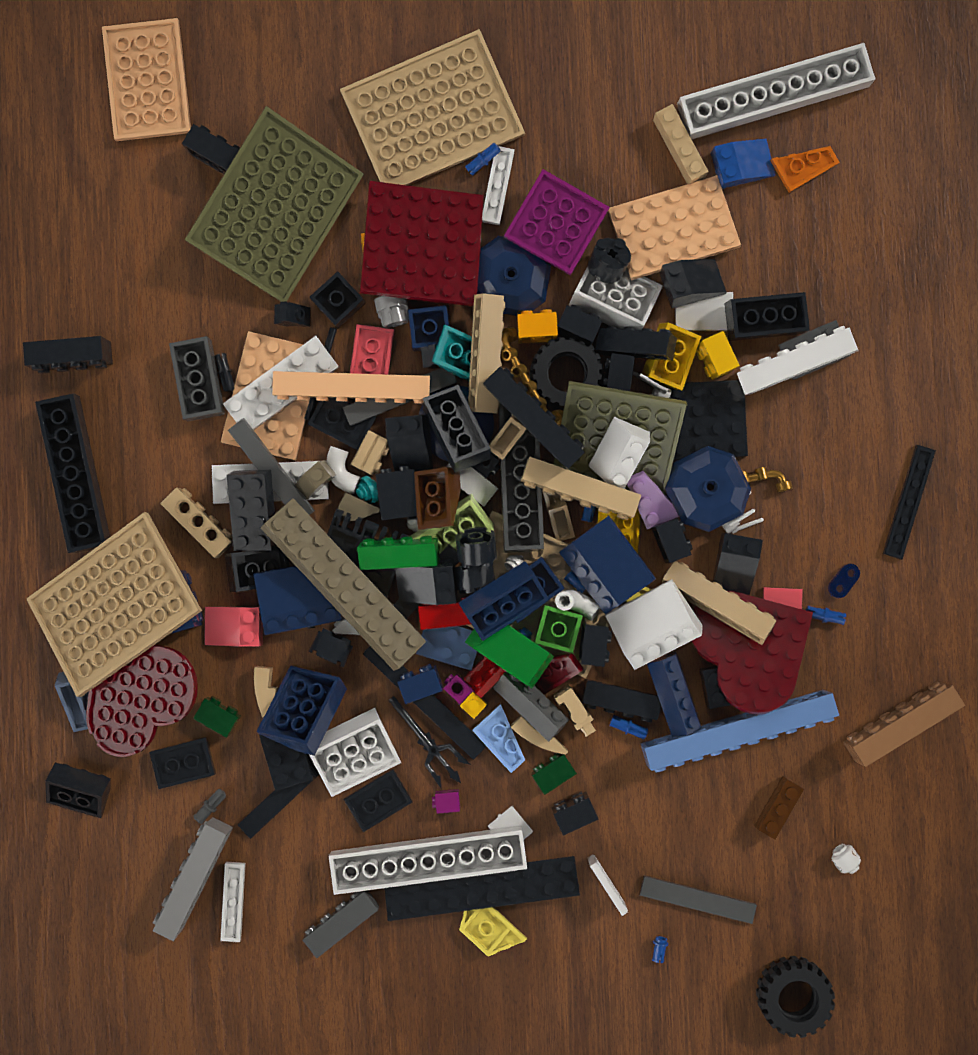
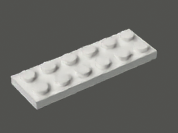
M315 336L235 394L223 405L236 423L245 418L251 428L255 430L297 399V397L289 396V400H278L277 396L272 395L273 371L333 373L339 366L317 336Z
M318 461L282 462L279 464L294 484H296L302 475ZM212 465L213 504L229 503L227 474L239 470H258L255 465ZM328 483L307 500L329 499ZM273 490L274 501H281Z

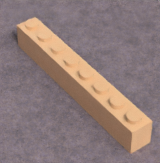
M273 371L272 395L277 396L278 400H289V396L297 397V400H309V397H316V401H328L329 397L336 398V401L347 402L348 398H355V402H367V399H375L377 403H386L387 399H394V403H406V400H414L415 404H423V398L428 397L430 391V376Z

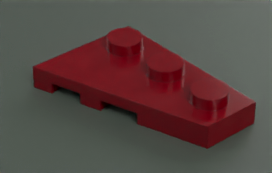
M573 653L554 656L536 682V685L545 695L579 674L584 668Z

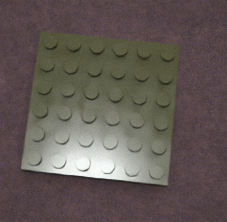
M569 381L561 424L570 431L568 435L573 440L577 438L585 446L582 449L585 453L567 470L605 482L589 467V463L613 417H616L650 432V443L632 475L644 471L665 495V487L669 480L687 402ZM554 457L553 465H556V466H559V467H562V468L566 469V468Z

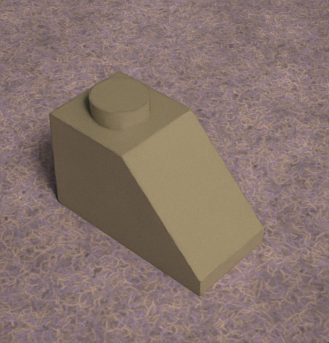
M325 460L318 461L302 475L295 485L305 498L309 499L332 480L336 474Z
M346 492L338 509L344 511L342 521H344L347 512L351 514V521L356 522L358 517L365 519L380 513V508Z

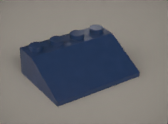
M607 516L559 552L605 615L656 579L610 516Z
M296 566L254 573L265 635L342 620L341 614Z
M290 666L257 729V733L298 752L315 756L347 688L340 677Z

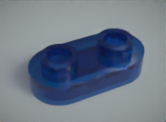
M855 564L843 565L828 585L829 594L835 598L845 597L860 577L859 568ZM849 570L853 571L852 577L848 575ZM838 585L842 586L841 592L836 590Z

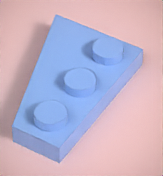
M500 704L472 731L512 773L525 761V758Z

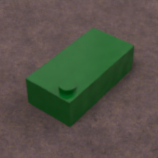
M509 625L484 641L481 640L476 630L473 629L465 641L467 645L531 689L554 658L551 653Z

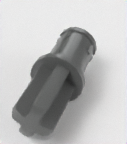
M218 789L208 800H205L203 802L204 805L193 815L194 819L198 823L203 824L208 816L215 812L217 806L226 798L225 792Z

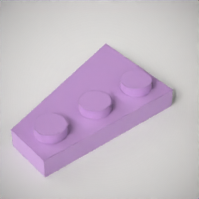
M644 471L631 476L627 485L630 491L641 495L637 508L647 529L679 517L671 500L663 494Z

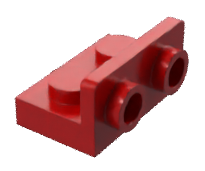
M484 656L464 677V681L482 698L506 671Z

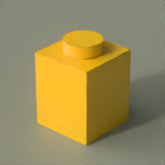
M473 690L460 704V707L475 719L486 707L487 702L480 698Z

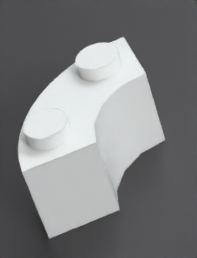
M472 467L460 471L461 490L468 495L472 494L478 503L485 506L498 488Z

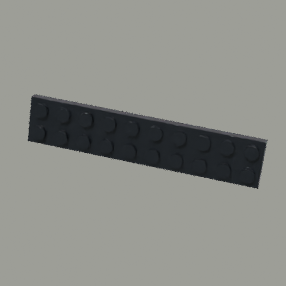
M575 856L527 862V869L384 888L388 921L580 896Z

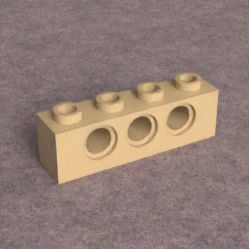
M176 487L160 504L214 558H219L233 544L232 534L225 528L222 530L218 526L219 521L212 515L208 516L204 512L206 508L198 501L195 503L191 499L192 494L187 489ZM184 503H188L190 507L187 513H183L181 510ZM198 516H201L203 519V524L200 527L195 525V519ZM211 530H215L217 533L214 540H210L208 537V533Z

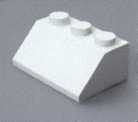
M613 417L589 463V467L606 483L625 489L650 443V432Z

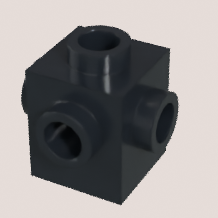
M490 452V459L487 460L490 462L489 465L484 466L482 462L471 467L485 477V479H488L491 474L494 476L500 469L498 465L500 460L497 459L498 456Z

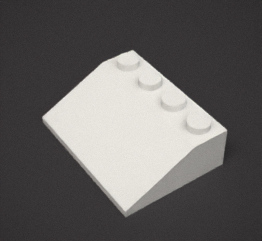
M587 266L569 306L573 304L582 308L584 313H594L600 317L599 319L603 323L618 329L632 327L636 330H642L663 285L646 277L630 280L627 269L619 281L604 283L596 275L595 277L592 276Z
M672 579L605 615L624 655L634 670L702 636L701 622Z
M375 708L326 731L315 756L310 755L331 797L401 763Z

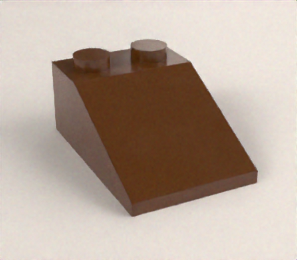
M451 467L414 472L418 530L453 526L461 490L460 471L454 473Z

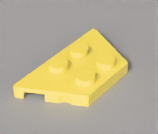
M494 907L463 912L464 915L459 930L488 957L527 940V937Z

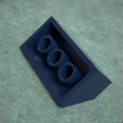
M524 561L459 602V605L481 640L484 641L546 602L549 598L527 562Z
M676 651L647 663L672 737L689 735L701 729V722Z

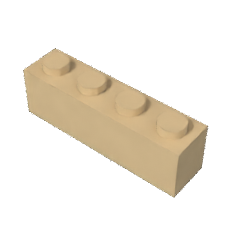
M671 104L656 112L653 121L686 183L691 184L704 179L709 171L674 105Z

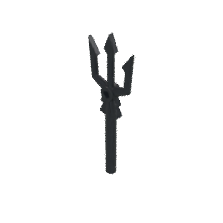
M391 697L388 701L419 737L417 743L424 746L423 749L429 752L424 765L441 788V775H437L430 765L434 756L448 770L450 778L461 783L458 771H454L439 752L449 749L458 758L457 762L471 764L450 743L436 745L435 740L431 738L430 732L424 733L396 697Z

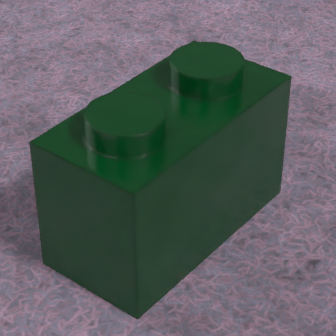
M214 696L204 698L193 719L226 738L229 737L241 717L238 714V710L232 706L226 707L222 705V701Z
M554 753L549 757L550 761L544 765L539 763L533 768L534 771L531 775L544 795L577 774L565 754Z

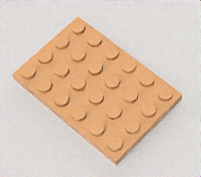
M178 18L103 26L102 33L114 140L125 141L187 134L191 129Z
M717 175L610 207L608 210L616 238L623 239L631 253V261L627 267L630 280L661 272L662 265L679 260L704 259L741 247Z
M248 331L232 397L303 344ZM310 397L309 400H294L254 430L272 455L296 461ZM229 412L221 443L240 447L228 431L236 424V421Z

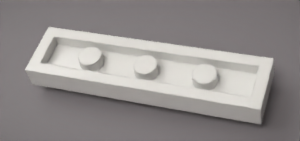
M499 146L501 151L493 158L482 213V222L500 226L515 149Z
M225 863L221 941H241L246 863Z

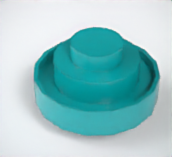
M369 476L360 478L358 488L356 489L359 499H363L369 504L377 502L379 497L376 481L372 480Z

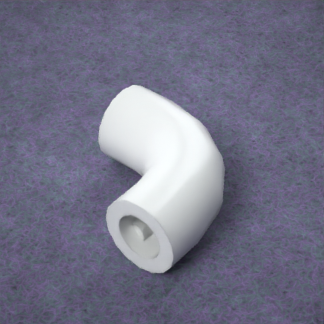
M330 446L326 463L336 474L331 481L338 488L354 495L358 488L360 476L351 474L345 467V461L349 452Z
M564 590L558 593L555 598V603L559 609L563 611L574 610L590 621L595 618L600 610L595 600L575 590Z

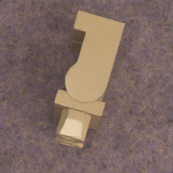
M569 684L553 693L559 705L564 702L567 706L568 714L577 730L581 728L586 737L596 731L591 724L593 718L585 710Z

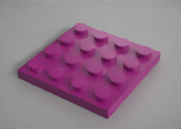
M542 169L507 229L504 238L571 275L610 207Z

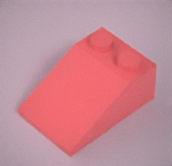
M205 607V645H263V623L260 608Z

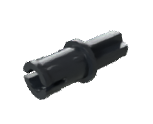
M222 353L221 357L220 354H217L214 357L218 367L217 375L220 376L223 390L225 392L233 391L235 389L231 375L233 371L229 367L227 354Z

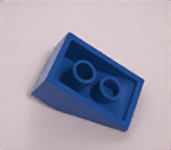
M767 139L730 142L714 146L711 151L715 172L722 189L775 176L774 167L770 161L771 155Z

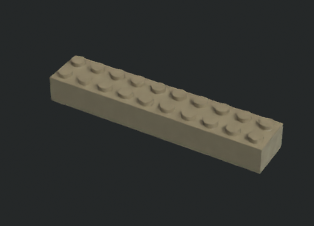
M294 498L261 527L266 535L393 671L399 669L427 642Z

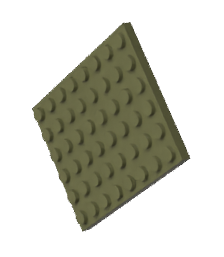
M266 106L184 240L280 302L287 301L364 174Z

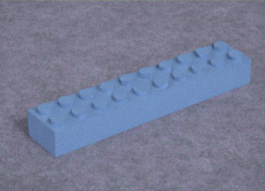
M820 690L789 699L783 706L770 713L750 714L745 712L701 725V729L689 735L672 737L670 734L640 744L646 765L651 771L654 770L657 773L666 770V767L673 765V767L682 766L685 764L684 761L692 759L693 762L702 760L704 755L711 754V756L721 754L722 750L728 748L730 751L739 749L745 743H748V745L757 744L760 742L759 739L762 738L774 739L778 737L779 733H794L797 731L796 728L803 726L804 728H811L820 721L828 723L834 721V717L839 716L833 693Z

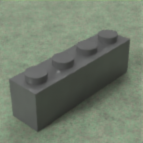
M505 672L493 687L548 742L569 721L535 686L531 689L508 672Z
M368 890L353 892L350 895L351 899L349 901L339 903L335 907V912L331 915L329 913L325 914L320 919L321 923L316 927L314 925L310 926L304 932L303 942L316 958L378 911L380 905Z

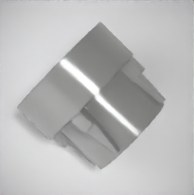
M381 296L374 300L376 311L383 327L390 328L408 323L409 305L407 299Z

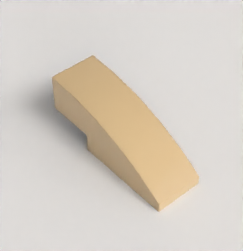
M513 415L489 445L491 452L502 460L527 430Z
M542 492L555 539L563 541L575 537L567 504L561 498L562 495L557 493L549 495Z
M256 666L254 668L255 694L258 707L264 718L278 691V687L271 686L273 667Z
M522 715L510 725L516 733L536 746L555 753H568L567 748L555 737L548 742Z

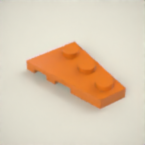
M831 146L798 154H790L784 157L771 158L770 160L789 193L840 163Z

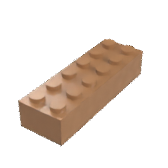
M935 682L928 686L929 689L923 693L918 692L913 695L912 700L909 702L898 704L893 712L882 714L879 717L880 720L863 726V730L859 733L854 732L846 737L847 740L843 743L854 761L867 767L964 707L965 704L954 686Z

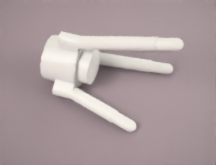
M633 371L632 374L654 387L652 391L653 396L670 397L671 389L658 384L643 374Z
M751 509L740 517L723 524L722 527L726 533L732 532L734 534L739 530L763 522L764 519L760 518L740 525L739 522L755 512V509Z

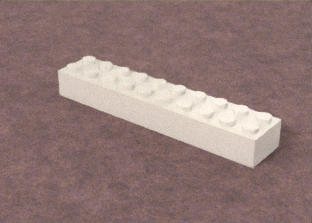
M861 43L682 96L677 106L691 139H695L868 88L874 82L875 76L865 43Z
M522 826L335 850L329 854L334 895L527 869Z

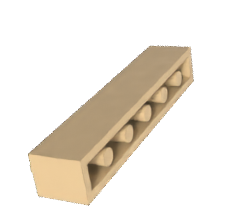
M484 293L474 295L468 405L472 412L497 413L499 408V401L484 387L483 383L502 366L500 354L503 347L501 337L504 328L502 320L505 309L504 296Z
M532 457L528 458L521 478V482H524L526 487L535 489V487L542 488V492L549 495L557 493L562 495L561 498L572 502L574 499L580 501V505L591 508V505L598 507V511L605 514L615 513L617 518L628 520V518L631 519L635 516L641 495Z
M674 561L662 580L663 584L672 579L687 601L763 645L776 623L771 614L759 611L751 602H744L734 592H727L719 583L710 582L702 573L693 572L683 562L678 563Z

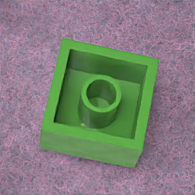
M544 605L534 643L573 653L583 615Z

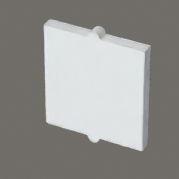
M513 806L509 807L502 814H498V817L488 825L490 830L522 826L523 839L533 832Z

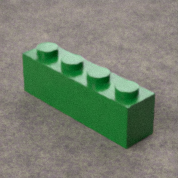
M422 536L420 539L403 537L401 540L384 538L382 541L365 539L357 547L360 570L437 566L440 561L438 538H432V536Z

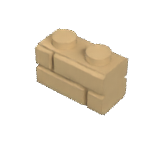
M368 430L351 465L372 476L374 472L378 473L382 466V463H380L382 456L386 457L390 451L387 439Z

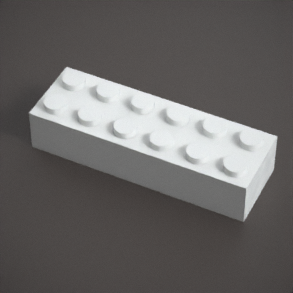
M841 326L833 330L834 334L826 336V334L819 335L814 338L815 341L808 344L807 341L795 345L796 349L792 351L785 349L778 352L775 358L771 359L768 356L758 360V365L748 364L741 367V371L737 373L745 395L753 394L858 352L859 350L850 328L845 329V326Z

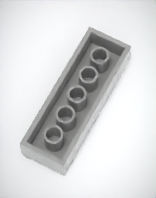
M213 817L200 826L196 834L199 838L191 844L188 850L190 856L182 862L179 868L181 873H179L178 877H175L170 887L173 890L170 891L169 895H166L161 905L164 908L161 909L160 913H157L153 924H155L153 932L173 942L182 932L233 829L232 826Z

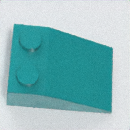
M444 325L432 362L469 382L472 336Z

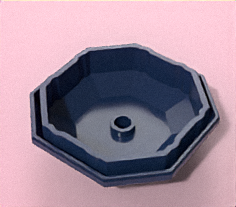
M497 236L480 248L477 294L484 293L504 296L505 309L503 314L517 316L522 311H533L546 301L552 264L503 236ZM513 271L515 273L514 277H509L508 272Z
M706 446L673 463L665 491L683 524L710 532L744 514L751 487L733 454ZM708 484L713 485V491L707 489Z

